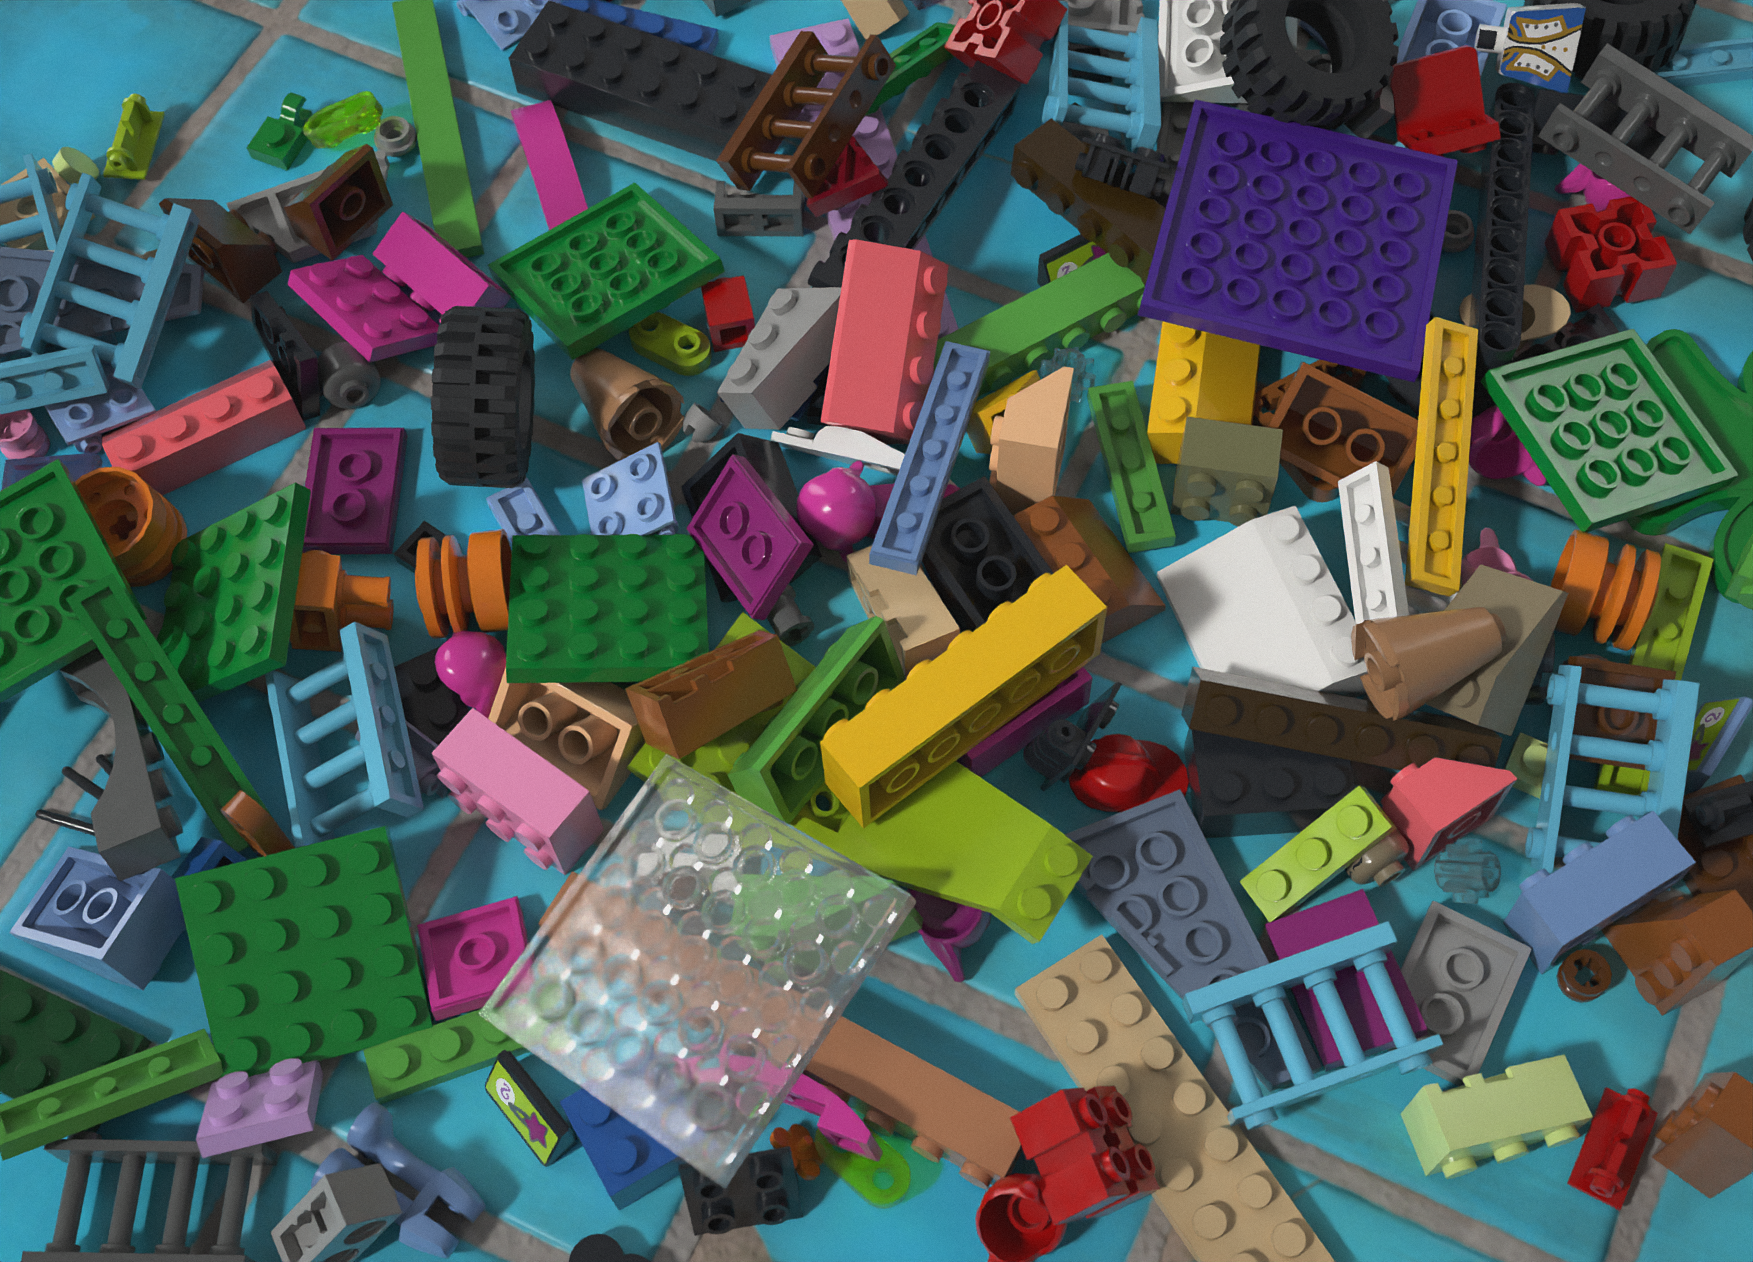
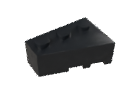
M1193 729L1188 730L1184 752L1193 815L1205 838L1298 833L1355 789L1350 760Z

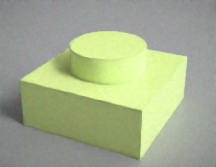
M1520 732L1503 769L1511 771L1517 778L1512 787L1539 799L1546 761L1547 743Z

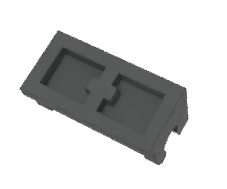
M726 181L716 182L713 209L717 236L803 237L805 195L795 181L793 195H728V191H725Z

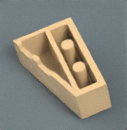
M871 545L846 555L848 579L868 619L874 616L884 619L907 679L909 672L918 663L926 659L933 661L947 651L951 641L960 634V628L924 574L922 564H920L917 576L869 564Z

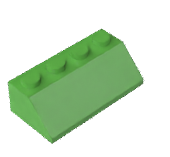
M874 616L849 627L840 639L827 649L824 658L812 673L796 687L797 691L794 692L793 696L779 713L769 719L764 731L751 747L737 758L732 770L727 775L742 803L788 827L825 781L820 741L823 740L827 730L836 722L842 719L851 720L865 710L868 701L881 690L890 689L891 691L904 682L906 677L884 619Z

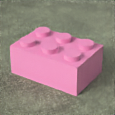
M474 708L466 714L432 752L441 770L437 776L451 790L448 794L450 800L469 815L476 810L488 820L485 823L488 828L502 840L509 842L512 838H515L526 846L524 853L544 870H547L552 865L562 874L566 875L604 831L589 790Z

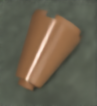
M594 348L591 352L577 357L573 362L570 371L573 384L605 448L617 460L620 461L657 442L661 443L663 451L674 441L683 426L684 416L680 411L681 403L684 404V399L672 384L601 348Z
M1484 607L1370 619L1354 625L1351 633L1354 660L1364 658L1368 674L1360 676L1362 684L1379 713L1386 719L1393 717V720L1406 717L1499 656L1502 652V643L1506 641V631L1501 619L1495 613L1490 614Z

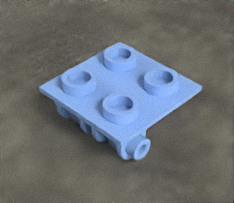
M459 0L456 4L464 16L473 15L503 51L525 35L548 0ZM550 0L561 4V0Z
M103 360L100 361L110 385L107 393L44 406L67 445L74 444L79 452L89 456L97 454L102 449L101 433L156 413L155 408L142 388L139 389L124 384L113 377L115 369L111 368V363Z
M661 443L652 444L582 479L591 535H675L678 532L679 526L675 518L674 501L671 497L672 491L668 483L667 466L664 462Z

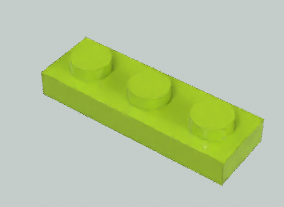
M1359 785L1239 882L1269 922L1281 919L1397 827L1367 789Z

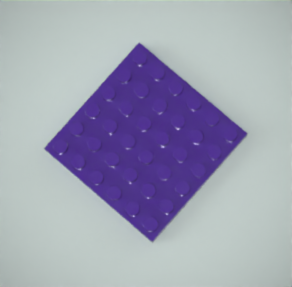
M1195 99L1138 316L1415 382L1420 372L1426 325L1430 317L1458 160L1313 126L1301 125L1291 121L1285 123L1274 120V117Z

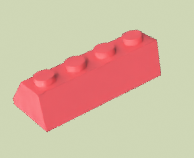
M857 239L849 240L822 409V423L861 431L884 444H909L934 375V360L938 335L941 329L940 320L947 287L949 265L919 250Z
M270 359L166 406L152 415L102 435V446L112 467H121L135 472L154 490L158 491L161 495H165L307 428L276 367Z

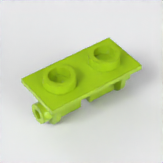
M130 94L122 102L123 112L112 147L108 148L106 153L108 160L103 172L104 178L146 179L165 113L150 111L143 96Z

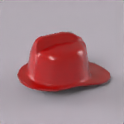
M1119 733L1105 735L1099 739L1092 740L1097 745L1092 757L1082 770L1075 768L1069 777L1070 788L1079 801L1092 809L1120 813L1179 789L1185 797L1189 784L1185 765L1180 757L1168 747L1151 741L1137 740L1131 736Z

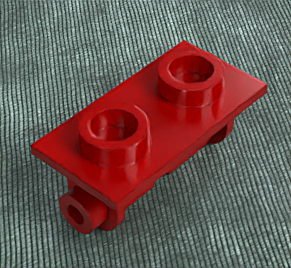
M1607 1087L1604 1088L1567 1181V1185L1618 1211L1623 1206L1658 1112L1652 1110L1648 1105L1650 1097L1646 1093L1638 1089L1629 1088L1626 1095H1621Z

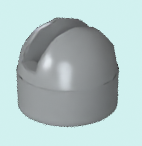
M694 403L685 414L683 421V431L685 434L690 435L693 433L692 440L698 443L709 441L723 426L718 418L698 403Z

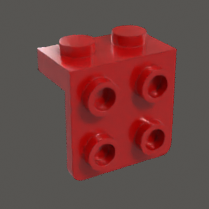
M1465 45L1400 62L1392 66L1394 68V75L1389 84L1393 93L1398 142L1400 141L1408 149L1444 157L1443 154L1460 150L1461 153L1481 151L1487 147V142L1501 139L1499 122L1486 115L1484 111L1478 57L1475 48Z

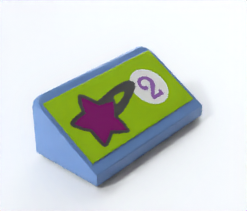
M1748 697L1709 701L1700 706L1695 714L1684 792L1689 794L1699 790L1711 777L1752 709L1753 700Z

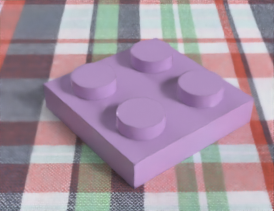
M290 1058L276 1063L266 1073L248 1077L246 1072L238 1071L227 1074L216 1082H212L196 1137L202 1158L313 1131L323 1079V1072L319 1061L314 1060L302 1063L300 1059Z

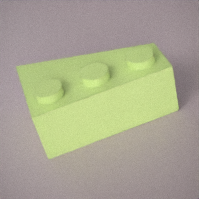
M1565 1054L1510 1066L1505 1069L1506 1073L1483 1079L1481 1073L1466 1076L1462 1079L1465 1085L1446 1091H1441L1438 1083L1423 1086L1401 1112V1117L1425 1176L1443 1171L1446 1179H1452L1476 1170L1478 1167L1475 1161L1495 1156L1497 1163L1501 1164L1528 1154L1527 1146L1545 1140L1548 1148H1554L1580 1138L1577 1130L1593 1116Z

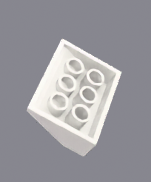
M1160 0L1158 34L1160 102H1194L1196 99L1209 103H1247L1242 96L1238 99L1231 89L1234 82L1231 76L1226 77L1222 65L1226 55L1220 53V37L1225 33L1222 32V23L1225 15L1231 10V4L1234 0ZM1285 17L1287 35L1297 53V19Z
M1296 506L1252 519L1157 572L1158 581L1200 668L1351 698L1367 694L1360 679V676L1368 674L1364 658L1354 660L1352 652L1351 633L1353 626L1356 625L1355 619Z

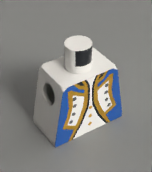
M1577 3L1509 7L1506 12L1504 27L1479 24L1474 48L1480 52L1498 53L1495 69L1501 75L1558 92L1568 93L1586 8Z

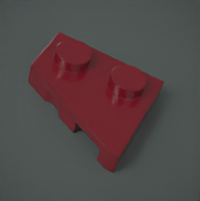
M853 135L813 198H807V207L815 217L832 210H839L852 201L888 186V180Z

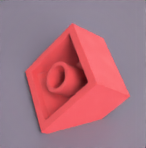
M1437 757L1420 768L1415 763H1412L1398 772L1390 781L1393 785L1392 790L1381 799L1380 803L1383 805L1382 810L1409 845V852L1404 859L1414 871L1492 819L1517 778L1509 770Z

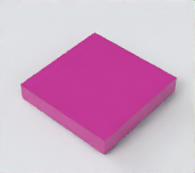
M518 896L417 925L431 1011L436 1021L539 991L522 906Z

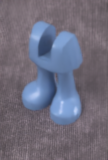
M371 1103L357 1116L347 1134V1143L363 1157L377 1164L381 1163L382 1167L420 1192L415 1200L412 1201L393 1188L402 1214L394 1221V1223L401 1227L398 1241L413 1249L449 1259L460 1241L449 1233L441 1223L434 1222L426 1214L438 1199L447 1205V1208L453 1213L461 1215L474 1223L486 1208L485 1203L466 1177L454 1166L440 1172L407 1150L393 1134V1116L379 1103ZM337 1148L326 1157L315 1172L311 1188L325 1174L364 1167L365 1165L344 1148Z

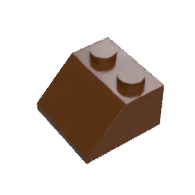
M364 144L345 152L332 165L326 167L319 177L302 192L293 197L291 202L284 207V210L295 235L331 260H334L393 206V202L374 149L368 144Z
M165 198L159 203L163 213L170 215L173 203L192 209L200 221L187 259L194 265L202 266L204 273L244 304L250 299V295L256 294L282 273V269L275 256L278 249L274 242L262 231L257 234L253 232L245 219L236 210L231 209L227 211L214 200Z

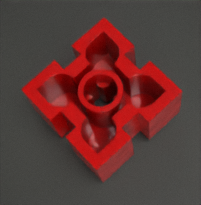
M969 0L968 3L972 6L971 11L966 19L959 18L944 48L970 69L978 60L1022 84H1028L1043 56L1039 51L1042 42L1048 41L1056 35L1058 26L1068 9L1058 0Z
M1629 196L1610 200L1606 209L1599 212L1596 211L1593 203L1558 210L1544 244L1556 270L1568 272L1563 286L1575 313L1587 311L1597 303L1602 308L1609 307L1614 296L1617 295L1624 298L1626 303L1660 297L1673 274L1677 262L1665 237L1653 238L1651 234L1657 223L1656 218L1650 208L1635 198Z
M1115 1085L1097 1086L1085 1091L1084 1087L1061 1089L1010 1117L1026 1159H1034L1042 1179L1036 1181L1054 1225L1074 1222L1083 1217L1090 1219L1107 1216L1160 1189L1154 1176L1155 1164L1151 1154L1143 1145H1134L1128 1131V1128L1132 1127V1111L1126 1099L1118 1093Z

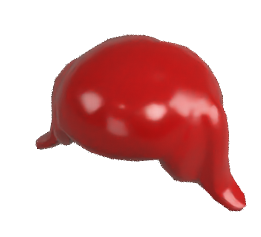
M1023 1173L1007 1175L996 1181L984 1194L976 1212L975 1222L979 1239L989 1253L987 1262H1034L1039 1257L1054 1251L1061 1243L1068 1223L1053 1224L1036 1181L1042 1179L1041 1175Z

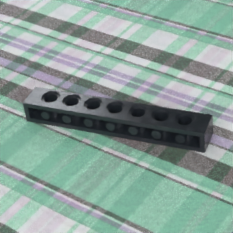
M978 60L967 75L961 72L954 82L949 99L941 98L935 107L930 124L926 125L923 123L917 130L909 152L903 149L898 155L892 168V174L889 178H886L888 186L873 192L872 201L868 206L865 204L859 206L852 219L851 229L847 234L844 232L838 234L830 249L829 258L826 262L819 260L812 269L808 285L812 286V288L842 287L849 240L857 239L914 250L1012 115L1022 83Z

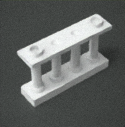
M1375 461L1339 480L1338 487L1356 624L1370 619L1409 615L1408 606L1418 610L1419 614L1444 611L1458 592L1448 597L1405 585L1402 563L1406 565L1408 544L1398 539L1396 521L1407 526L1409 537L1411 507L1393 498L1389 468ZM1460 575V589H1459V591H1460L1461 588L1463 587L1461 575Z

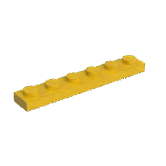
M1435 317L1426 325L1405 585L1450 597L1460 589L1478 329Z

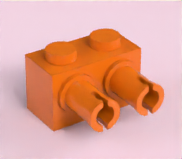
M310 550L302 553L290 633L292 649L341 652L342 641L339 630L354 621L370 628L391 630L394 614L393 599H390L391 577L347 575L346 570L342 569L340 556L331 555L320 550Z

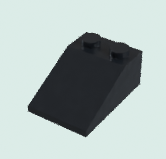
M985 476L943 498L922 562L942 602L959 626L960 633L966 630L973 632L987 622L990 614L999 605L1007 601L1015 602L1027 593L1030 585L1038 577L1045 573H1050L1051 575L1054 573Z

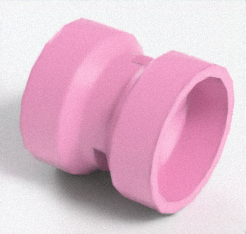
M29 409L0 415V449L12 464L29 466L45 457L49 450L50 441L48 435L37 424L36 418Z

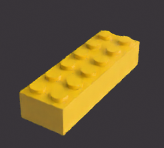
M1067 564L1052 575L1050 573L1041 575L1030 585L1025 595L1013 603L1007 601L999 605L990 614L986 623L973 632L966 630L956 636L943 654L933 661L926 659L918 663L909 672L904 682L891 691L890 689H884L875 694L868 701L865 710L851 720L842 719L832 725L825 733L823 740L820 741L826 785L864 829L1097 657L1101 651L1107 606Z

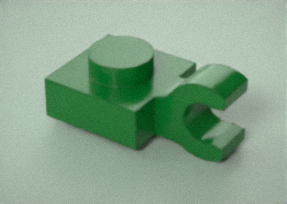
M290 92L282 102L279 120L267 116L246 147L251 158L284 170L289 169L308 141L303 128L309 123L313 114L310 110L301 108L306 102L305 97Z

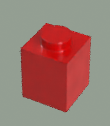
M744 275L732 278H719L708 282L701 287L714 352L744 347L750 332L755 328L754 315Z

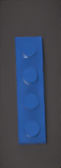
M563 0L561 2L562 5L711 55L719 42L718 29L600 0Z

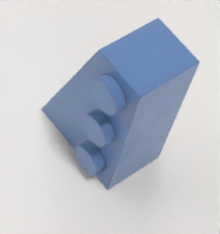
M1654 810L1639 820H1636L1633 815L1626 816L1606 831L1605 834L1609 837L1607 840L1595 847L1589 841L1579 845L1562 859L1566 864L1552 874H1549L1545 868L1541 869L1519 885L1522 893L1503 924L1516 941L1532 948L1528 957L1541 974L1554 967V962L1561 954L1580 942L1585 946L1598 937L1595 934L1596 932L1623 915L1625 917L1629 916L1683 879L1696 863Z

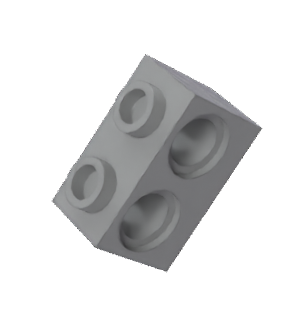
M379 1163L325 1174L270 1233L282 1262H354L402 1214V1211L398 1204L395 1190L390 1185L382 1164Z

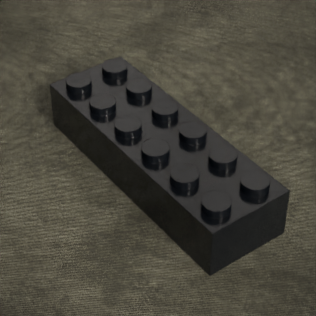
M550 0L545 4L509 56L517 93L543 102L551 100L554 106L713 161L718 159L772 76L771 74Z

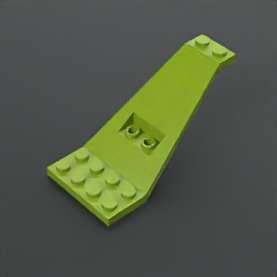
M742 612L715 649L758 630L769 631ZM780 640L795 686L797 687L816 667ZM794 693L785 697L783 704L777 708L754 715L681 759L651 747L645 742L626 767V769L705 828L735 837H745V840L875 879L894 880L899 886L989 912L1031 944L1041 941L1093 857L1050 823L957 761H954L864 829L829 789L825 781L788 827L741 802L727 774L732 770L737 758L746 752L764 731L769 719L779 713ZM817 795H823L828 799V811H822L817 807L815 802Z

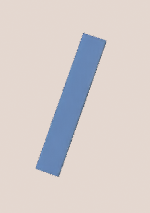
M945 342L869 553V564L917 576L989 364L990 351L953 342Z

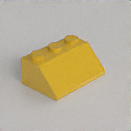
M1162 321L1147 429L1156 464H1177L1187 417L1246 425L1253 424L1261 352L1260 345Z

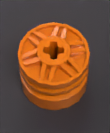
M121 467L98 468L82 475L75 481L130 587L147 586L163 579L173 569L171 556L175 546L179 541L187 538V527L182 513L138 474Z
M504 529L472 532L469 536L467 555H462L454 535L443 537L441 550L434 537L421 538L418 541L415 569L416 594L426 628L433 639L445 638L448 635L450 623L454 633L468 631L470 613L473 612L483 633L508 630L512 550Z
M1575 529L1564 546L1550 585L1552 588L1568 593L1554 630L1576 636L1583 629L1588 618H1593L1594 642L1605 643L1613 631L1612 643L1614 648L1628 651L1636 642L1654 608L1659 589L1658 579L1661 569V555L1659 552L1647 549L1642 552L1635 564L1636 548L1634 545L1626 544L1612 563L1608 561V538Z

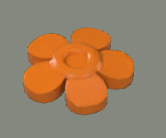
M793 1124L788 1130L777 1127L770 1135L771 1145L775 1149L791 1146L794 1169H796L801 1178L805 1180L817 1178L820 1174L819 1166L827 1159V1154L821 1144L813 1142L809 1131L804 1126Z

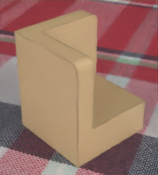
M841 0L865 40L868 39L870 34L879 35L909 14L902 0Z

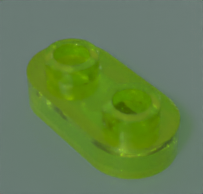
M370 91L357 93L314 113L305 123L303 133L316 148H334L347 138L359 133L367 134L376 129L381 122L383 106Z
M864 1123L883 1151L879 1162L850 1151L846 1153L835 1151L833 1145L828 1142L820 1129L817 1128L815 1147L819 1159L866 1203L876 1208L886 1209L898 1205L905 1199L911 1185L909 1165L901 1154ZM881 1172L889 1173L894 1178L892 1186L888 1189L877 1188L873 1183L877 1174Z

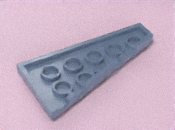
M0 247V358L29 352L21 347L23 339L20 338V327L25 315L28 312L33 313L54 254L52 251ZM79 256L76 258L68 281L131 303L135 299L140 301L145 283L141 281V277ZM184 264L165 321L201 314L204 268L202 266ZM64 299L61 301L53 324L92 338L130 329V326H127L124 319ZM47 342L45 348L52 347V346H57V345H54V344H51V343H48V342Z
M1180 789L1064 834L1093 856L1074 887L1182 1000L1186 993L1270 964ZM1286 997L1283 999L1284 1005L1312 1072L1315 1074L1319 1072L1322 1065ZM1254 1001L1234 1008L1236 1016L1232 1020L1258 1080L1270 1092L1293 1083L1263 1008H1256Z

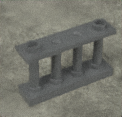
M1607 43L1581 81V83L1590 88L1588 93L1573 111L1560 103L1540 132L1539 137L1652 209L1672 224L1691 234L1715 203L1704 196V192L1719 172L1732 178L1753 151V135ZM1605 98L1628 112L1611 135L1588 121ZM1643 122L1666 136L1649 160L1626 146ZM1681 147L1705 161L1688 185L1665 171V168Z
M80 1131L67 1136V1139H59L44 1146L45 1151L63 1162H68L53 1240L51 1243H46L44 1252L23 1251L21 1262H255L244 1255L245 1249L240 1247L252 1166H277L278 1154L265 1143L202 1158L196 1141L102 1140V1135L98 1133ZM91 1163H122L107 1243L101 1244L99 1253L80 1252L81 1246L76 1245V1239ZM145 1164H176L162 1244L155 1246L154 1254L135 1253V1247L131 1246L130 1243ZM199 1164L230 1165L217 1245L210 1247V1254H189L190 1248L185 1246L198 1166Z

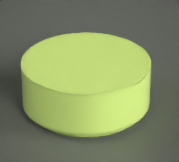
M62 147L52 160L56 172L70 184H78L82 172L92 175L95 180L99 176V169L88 156L74 148Z

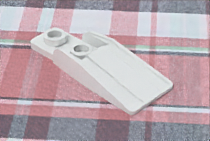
M826 426L818 431L815 438V434L812 432L788 427L786 434L772 431L770 441L777 442L780 447L851 465L856 461H861L864 464V468L895 476L898 475L905 456L902 452L861 431L839 426ZM949 479L948 484H952V485L957 486L954 482H952V481Z

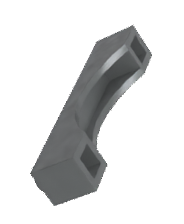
M97 647L62 667L60 671L80 701L99 708L109 715L114 722L116 750L113 768L104 792L91 812V819L100 855L119 881H123L181 857L176 836L182 834L183 829L175 809L167 803L166 798L173 796V789L163 768L158 767L157 762L164 760L162 747L155 734L150 732L146 720Z

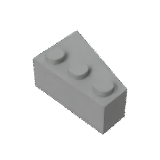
M841 287L777 289L770 298L765 311L755 328L750 332L748 340L734 364L729 368L727 376L717 391V394L745 429L780 430L817 389L813 381L830 363Z

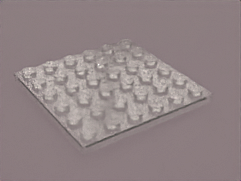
M665 754L478 1015L716 1183L726 1188L916 904V901L910 893Z

